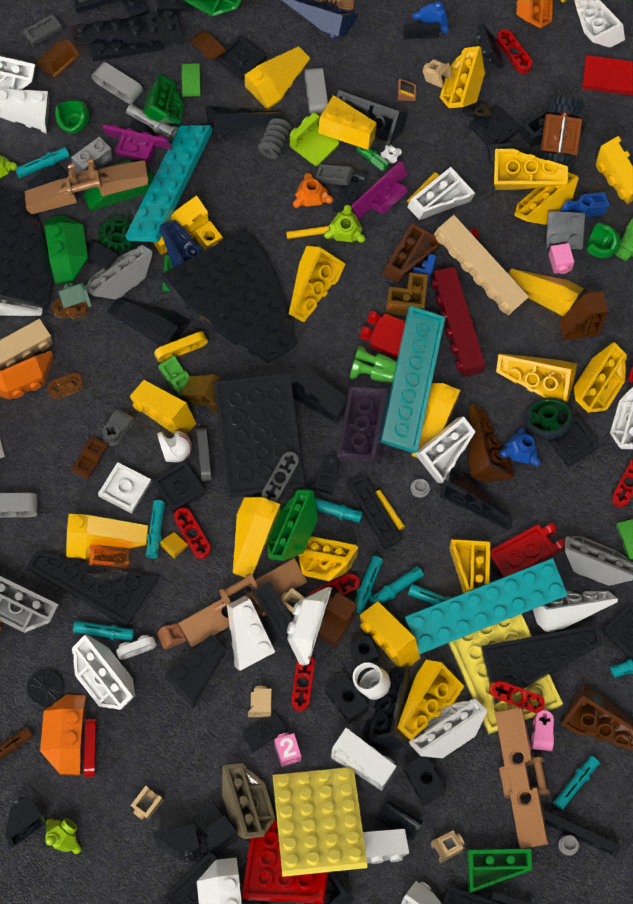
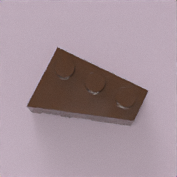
M411 222L382 275L399 283L413 271L414 267H418L423 263L429 254L435 253L441 244L437 241L436 236Z
M589 291L585 293L559 320L563 341L600 335L608 313L604 291Z

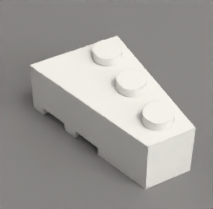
M450 167L410 200L408 208L421 220L471 202L475 192Z
M345 728L332 748V759L344 767H353L355 774L381 791L396 770V765H394L392 759L382 756L375 748L368 745L347 728Z
M405 829L363 832L367 863L378 864L386 860L398 862L403 860L402 857L409 854Z

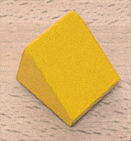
M175 532L160 542L161 547L174 559L188 546Z

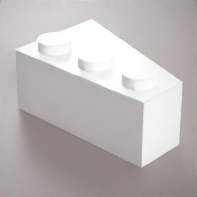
M0 89V118L23 123L26 127H34L47 134L50 106L48 91Z
M459 417L415 452V455L437 483L444 482L448 473L456 464L458 457L473 437L475 430L465 417Z
M243 596L228 604V618L235 660L234 667L242 670L275 653L251 600Z

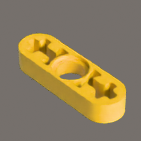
M197 332L157 348L154 354L158 362H165L172 356L176 358L205 346L208 340L204 332Z

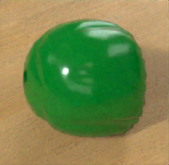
M64 101L55 108L56 121L59 127L67 133L77 134L89 123V111L87 105L82 101Z
M596 223L586 245L587 252L596 258L606 259L612 257L621 245L619 233L611 226Z

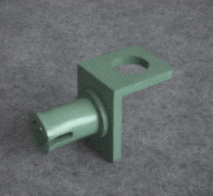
M69 283V286L65 284L64 288L59 290L64 308L84 301L88 307H91L89 296L83 283L77 285Z

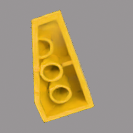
M299 46L246 73L245 87L266 109H270L282 100L295 78L300 75L310 61V57Z
M495 149V190H519L568 185V166L543 160L534 155L519 152L516 149Z
M306 246L299 262L289 314L299 321L305 322L317 307L319 300L328 294V289L338 282L345 263L321 247Z
M511 269L508 273L529 296V299L561 316H564L572 308L584 291V288L566 279Z
M499 354L496 372L514 383L523 385L527 390L537 393L542 398L553 397L568 402L575 379L577 363L556 359Z
M444 383L431 384L418 450L446 427L458 401L460 390Z
M247 497L243 499L236 519L233 574L246 578V575L249 573L253 576L280 513L279 503L263 497Z
M69 514L66 558L88 560L102 554L108 555L119 550L147 545L148 525L91 515Z
M426 660L415 676L397 726L410 740L427 727L428 722L432 718L438 717L446 706H451L464 688V685L442 662Z

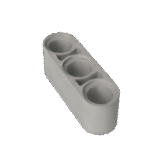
M103 62L91 76L95 83L128 104H133L143 92V88L138 82L106 62Z
M323 68L305 69L309 113L311 115L315 112L317 115H321L328 104Z
M0 493V518L37 516L38 495L34 493Z

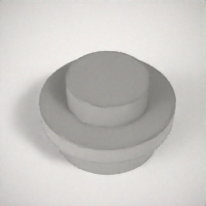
M424 479L413 481L410 488L411 493L418 498L427 496L430 491L429 483Z
M564 835L559 840L558 847L561 853L571 856L578 851L579 842L573 835Z

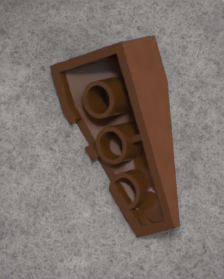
M472 404L470 406V425L475 430V433L469 441L471 475L473 478L484 483L514 478L509 458H502L500 456L502 444L492 433L495 429L486 411Z
M584 684L569 705L561 725L577 735H588L595 737L598 741H609L615 743L616 746L633 750V721L603 695Z

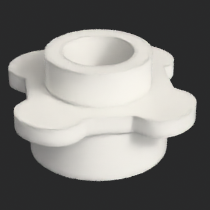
M386 145L384 152H381L380 156L389 163H396L402 151L399 148L392 147V145Z

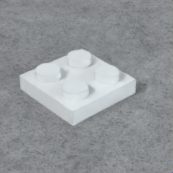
M117 462L99 491L98 496L132 514L151 484V479Z

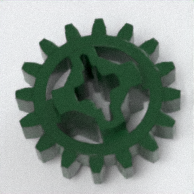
M112 215L111 220L105 218V223L101 222L98 229L99 241H102L103 246H108V249H114L115 253L118 250L125 253V248L131 250V245H136V241H128L125 235L132 221L129 222V217L122 219V215H119L118 218Z

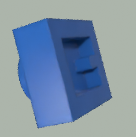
M429 254L428 260L423 261L422 268L414 267L412 273L428 275L427 283H429L435 266L436 255Z

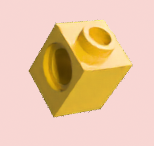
M211 221L195 229V239L204 248V251L223 241V237Z

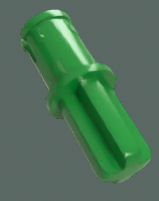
M357 147V152L363 155L367 162L373 163L382 171L388 168L389 162L381 157L377 150L374 151L371 148L363 150Z

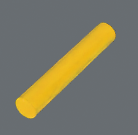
M434 172L407 200L408 204L415 195L438 178L439 174Z
M329 226L286 232L287 239L324 234L329 230Z
M376 491L375 494L397 529L399 531L402 530L405 525L382 491Z

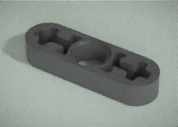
M198 428L197 439L201 480L209 481L211 480L207 430L206 428Z
M286 452L281 457L262 491L263 498L267 499L265 492L272 489L273 486L269 485L272 481L274 485L281 487V489L278 490L276 488L274 491L276 497H272L270 500L273 502L278 500L298 465L299 459L294 452ZM290 456H293V461L295 462V464H290L287 468L288 470H291L290 473H288L284 469L279 468L280 465H282L283 467L285 466L287 462L285 460V457L289 458ZM283 472L286 480L283 483L276 482V473Z

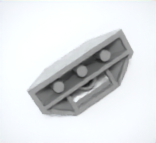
M143 245L138 246L137 249L118 257L107 271L102 269L92 276L84 287L87 292L96 297L118 299L124 296L127 291L137 286L146 278L153 254L152 251Z
M567 536L565 538V553L574 572L608 586L633 580V561L630 562L626 556L617 550L582 536Z
M0 576V621L24 633L51 622L59 604Z

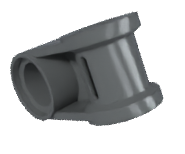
M117 408L103 427V441L110 447L116 446L126 432L130 430L135 418Z

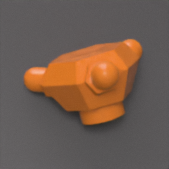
M306 173L295 194L296 200L293 202V207L322 205L325 202L331 204L333 197L328 195V190L317 179L313 178L310 173Z

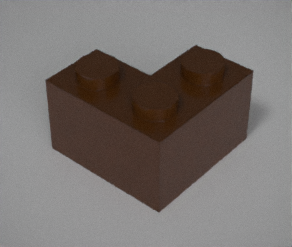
M336 593L334 598L330 597L324 612L326 615L321 622L317 638L336 648L356 617L357 604L339 593Z

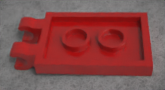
M586 55L582 89L633 95V61Z
M370 311L367 322L375 325L374 330L372 331L370 328L363 326L360 338L370 341L369 347L398 358L405 321L386 313L381 317L378 313Z
M554 523L542 529L538 524L490 550V558L502 578L537 562L559 548L565 549L564 539L554 544L549 539V536L557 533V527Z

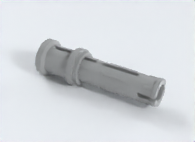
M134 104L129 105L126 110V114L150 126L154 133H160L168 138V141L174 139L178 127L148 119L143 110Z

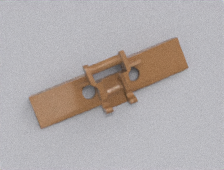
M92 158L87 160L89 170L78 173L74 164H69L68 178L56 180L25 191L27 211L35 214L77 203L75 192L98 187L101 195L105 196L147 185L148 175L145 160L97 170Z
M295 558L255 580L251 573L246 575V578L225 590H219L222 597L220 600L180 621L178 624L191 647L203 642L211 634L215 635L229 627V618L222 615V608L232 603L228 598L230 595L246 586L251 587L253 591L270 581L278 596L281 597L284 592H288L291 588L295 590L307 583ZM252 591L243 595L251 600L258 617L266 616Z
M523 707L496 712L495 717L505 765L499 768V773L502 780L504 798H511L520 849L548 845L540 797L550 794V790L546 787L542 766L544 759L543 757L533 758ZM516 753H522L524 756V760L520 764L513 762V756ZM529 765H534L538 788H533V790L528 778ZM531 795V801L528 804L521 803V796Z

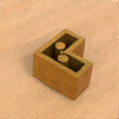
M409 273L407 289L389 287L386 313L407 316L410 306L424 310L428 275Z
M214 374L190 376L180 396L193 406L205 405L217 414L214 382L221 381V378Z

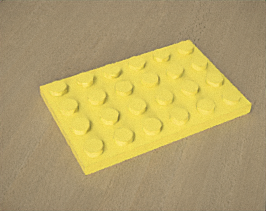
M522 614L448 643L472 698L476 699L487 710L483 723L488 734L498 731L495 717L496 712L519 707L504 701L494 705L492 696L489 693V682L480 648L484 645L532 637ZM550 675L524 688L544 698L545 706L543 710L550 711L563 705ZM520 691L512 695L514 702L520 701L522 697ZM528 698L526 701L530 704H533V706H537L539 703L536 700H531ZM523 709L525 720L533 718L538 714Z
M353 767L273 775L283 877L367 868Z

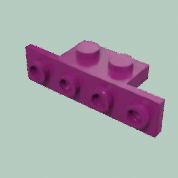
M112 124L110 126L103 125L102 128L108 136L120 138L115 151L118 156L140 161L145 160V162L149 163L155 147L168 150L173 148L168 138L161 135L156 137L147 132L139 133L130 128L125 130Z
M399 161L351 205L358 220L370 209L384 214L408 192L406 186L399 184L408 175L403 162Z

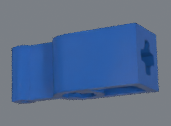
M605 192L581 195L577 201H566L559 211L585 212V218L603 216L610 205Z

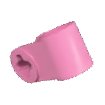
M540 711L533 719L531 749L553 750L554 718L549 711ZM541 718H544V721L547 722L545 725H543L542 721H539Z

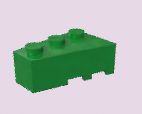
M531 849L466 851L467 888L469 893L532 870Z

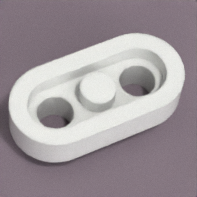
M144 635L139 637L138 641L120 644L116 650L118 658L124 660L152 650L156 647L154 637Z

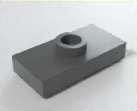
M51 14L24 29L23 34L31 45L34 46L63 30L56 17Z
M320 164L315 179L320 183L349 185L354 169L348 166Z

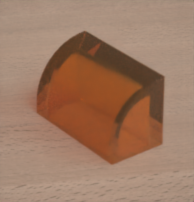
M59 40L36 61V64L49 76L57 77L80 54L71 41Z
M90 544L86 549V563L93 566L127 569L129 567V548Z

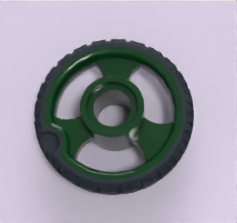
M549 397L537 400L525 412L526 428L531 434L542 439L559 438L565 435L574 423V413L571 406L559 398ZM566 412L567 421L561 426L559 425V413ZM536 422H540V426L543 430L535 427L533 424Z

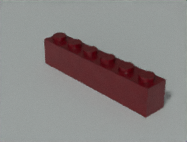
M451 267L434 271L430 284L432 290L435 289L437 294L435 295V301L437 306L440 305V315L445 317V334L447 338H450V350L452 355L456 357L457 372L460 371L461 377L483 373L485 362L456 268Z

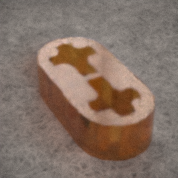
M56 299L51 306L54 316L58 318H81L88 311L85 301L66 308L63 307L62 311H58L60 305L63 307L61 299ZM80 305L81 309L77 311L76 308Z
M76 373L57 378L48 384V393L54 399L77 393L82 389L83 381L81 376ZM72 380H75V382H77L76 386L72 384ZM57 386L59 392H55L53 387Z

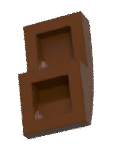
M204 30L190 38L191 44L200 49L202 55L210 60L225 52V48Z
M91 436L82 448V454L72 466L71 471L88 480L108 448V444Z

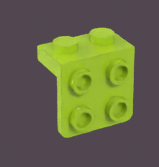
M315 112L305 117L302 124L291 131L290 147L314 166H319L339 146V141L318 133L319 116Z

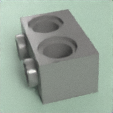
M100 137L71 157L77 173L89 170L88 159L93 158L97 170L112 160L111 148Z

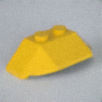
M480 46L464 48L461 52L462 54L451 64L450 69L453 77L451 79L445 78L440 94V99L448 108L465 107L477 102L485 75Z
M568 172V185L535 188L517 204L514 213L515 217L527 222L546 225L548 211H559L566 201H572L579 179L578 176Z
M615 342L591 359L574 386L575 400L588 413L606 411L625 382V360L627 359V354Z
M311 536L304 553L298 555L302 574L312 578L331 581L347 573L352 567L353 562L357 558L358 547L353 544Z

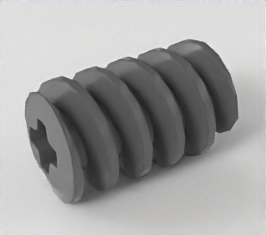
M271 119L261 139V143L258 145L259 152L267 158H278L277 154L281 152L280 148L283 147V142L286 141L291 125L283 119Z

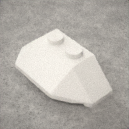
M0 55V89H24L33 81L36 64Z
M633 388L619 400L610 431L611 436L620 449H633Z
M330 587L300 600L293 608L294 618L287 628V633L289 634L287 640L300 665L304 666L310 663L332 590Z
M84 635L72 648L75 676L98 706L123 709L135 697L133 678L108 647L92 637Z
M476 699L453 703L451 706H446L438 717L432 718L428 722V726L410 740L409 743L420 756L444 758L476 736L487 710Z
M237 858L215 860L197 881L199 904H242Z

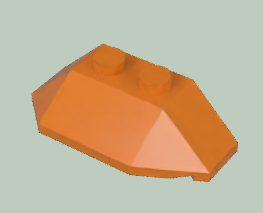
M517 0L516 15L539 28L552 22L553 0Z
M52 352L42 353L0 371V397L9 400L20 398L24 393L31 390L36 391L42 385H45L54 363Z
M65 695L43 712L40 752L60 775L81 774L86 695Z

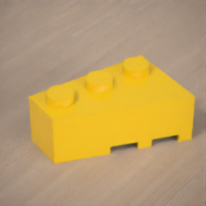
M333 95L320 116L318 133L368 150L375 139L377 123Z
M617 136L601 146L595 165L597 170L606 177L608 184L615 188L620 199L629 204L633 201V166L627 158L630 154L628 151H623L619 144L621 139Z
M195 196L174 211L169 222L176 220L193 239L195 238V229L208 222V211L199 198ZM162 236L159 242H153L161 255L168 252Z
M145 380L130 395L133 407L137 411L145 413L173 434H175L174 431H181L188 435L197 424L186 402Z
M451 539L449 549L463 593L488 584L490 575V542Z
M378 601L359 615L362 622L360 624L361 628L365 633H369L373 637L374 641L398 668L403 666L410 667L420 659L416 638Z

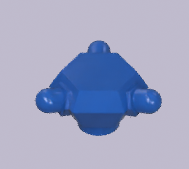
M434 1L413 14L415 20H421L424 23L439 22L442 33L447 34L449 32L446 7L442 2Z
M524 428L519 429L518 433L514 434L505 444V449L500 451L502 458L509 457L513 461L525 464L532 463L535 467L541 464L540 459L537 457L538 452L535 441L527 434Z

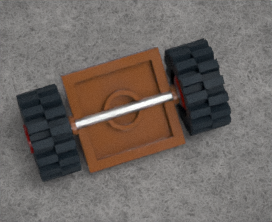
M551 97L549 113L558 115L546 114L541 151L554 152L555 154L543 153L542 159L568 166V172H573L575 157L568 155L576 156L578 153L582 119L568 116H581L583 101L566 97Z

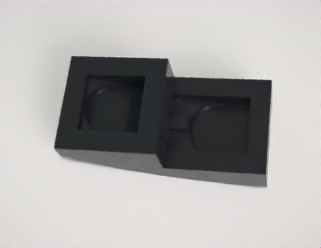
M88 240L86 243L87 261L91 264L96 263L107 271L118 258L115 252L91 240Z

